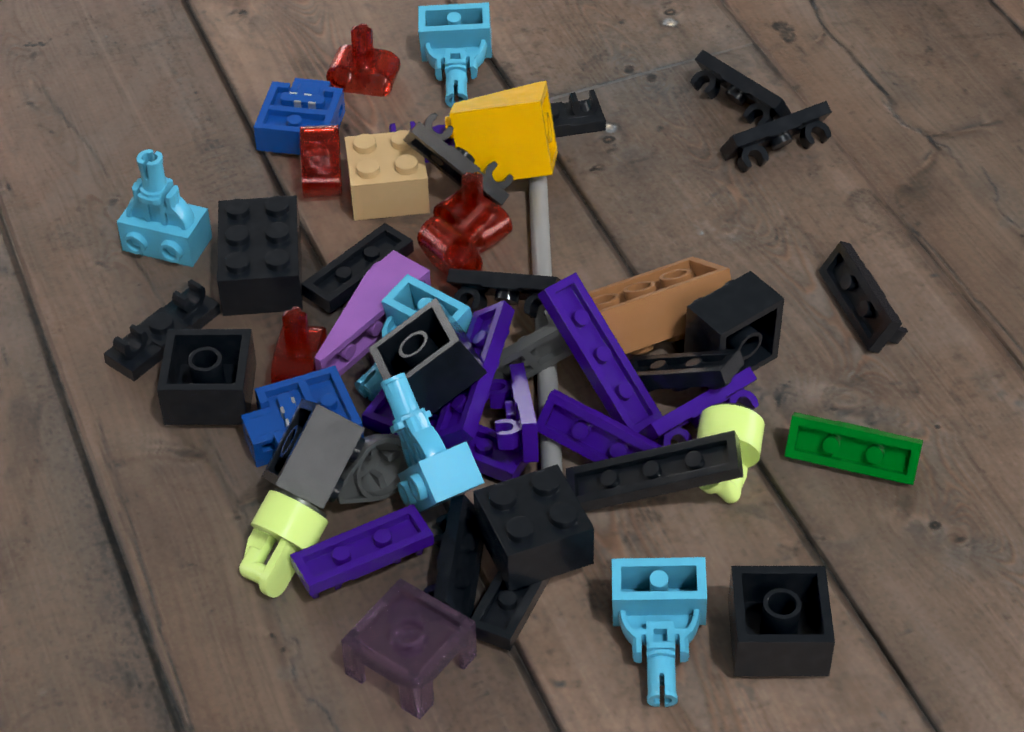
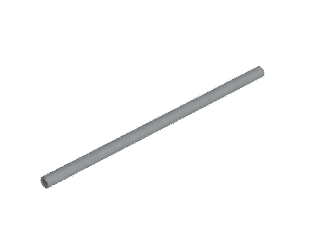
M547 176L528 178L532 275L552 276ZM543 304L539 306L537 317L534 318L535 331L549 324L546 316H544L545 307ZM557 363L537 374L539 416L550 392L554 389L558 390ZM539 433L541 469L558 464L563 473L561 444Z

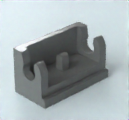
M546 309L544 312L549 324L528 336H522L518 339L519 341L504 348L499 359L500 364L493 379L510 381L509 364L524 363L526 376L529 379L542 370L572 355L571 350Z

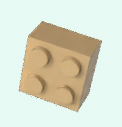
M399 130L389 133L360 134L358 136L344 137L354 221L430 213L425 158L403 141L409 131Z

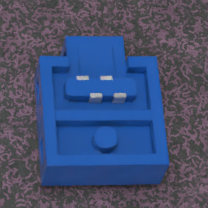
M295 78L291 88L290 83L272 81L253 127L256 150L329 158L345 114L343 88L331 87L330 81Z
M336 366L255 388L257 410L241 415L244 438L256 467L269 463L301 399L318 403L363 427L361 418Z

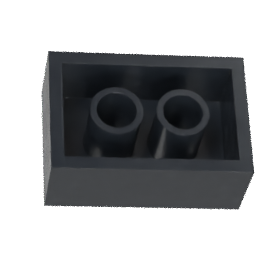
M297 195L218 201L217 282L223 316L303 310L301 228Z

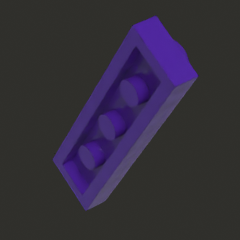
M576 272L537 294L612 419L639 433L650 423L662 417L661 412Z
M505 300L473 313L466 335L487 374L473 383L471 388L462 391L442 407L435 430L442 439L446 449L473 440L479 430V422L485 403L490 395V387L500 364L499 359L505 340L509 335V328L515 312Z
M381 389L363 412L362 423L363 427L381 434H390V427L393 426L392 421L395 418L383 389ZM441 410L429 418L434 429ZM479 424V430L475 438L467 442L480 473L502 482L519 477L528 464L523 462L520 446L512 450H498L495 430Z

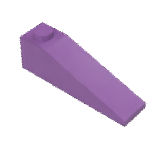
M394 250L381 261L374 263L366 272L314 357L316 371L336 366L341 376L369 353L368 348L382 338V328L387 320L381 301L407 274L431 286L430 270Z

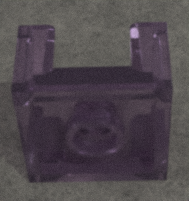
M401 578L341 640L345 674L363 684L366 681L365 665L399 686L402 709L418 719H421L434 703L433 680L459 653V667L465 669L477 656L475 621Z

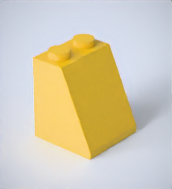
M547 81L456 102L451 108L450 116L445 117V127L447 128L451 125L454 128L452 135L448 139L454 138L455 148L460 147L470 153L475 159L474 164L481 169V172L494 161L498 164L492 172L495 181H503L509 174L513 176V180L553 174L558 149Z

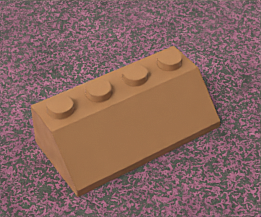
M692 256L589 291L588 293L624 353L643 354L653 350V344L665 340L674 342L685 339L687 306L696 299L705 297L721 288L732 279L728 267Z

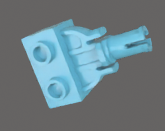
M489 2L418 6V33L422 62L428 61L431 67L435 69V76L438 81H443V70L445 69V103L452 107L456 103L455 95L457 94L459 102L468 100L467 69L470 68L471 79H475L478 67L483 63L484 59L492 58Z
M151 149L141 151L137 155V164L141 178L134 182L132 186L133 197L117 220L122 251L193 267L212 239L208 208L187 204L180 197L178 186L173 184L172 179L165 176L161 152L156 151L153 153Z
M407 274L381 301L387 318L382 328V338L435 298L439 300L461 326L465 334H467L472 319L471 308ZM376 363L354 383L356 390L363 397L366 398L368 396L370 401H373L381 391L380 383L384 381Z
M400 373L380 383L395 418L392 421L393 426L390 427L391 433H398L408 466L406 470L398 474L401 482L397 485L400 497L406 506L414 504L418 512L421 513L485 483L467 441L446 449L439 434L429 421V418L432 417L430 410L426 411L425 408H419L405 373Z
M705 557L611 559L613 626H620L625 638L632 645V658L634 662L642 663V645L646 646L647 703L654 707H660V686L662 685L664 686L665 707L674 706L678 702L675 645H679L680 663L687 662L689 658V644L694 639L699 625H706Z

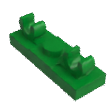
M794 412L784 457L914 485L923 440Z

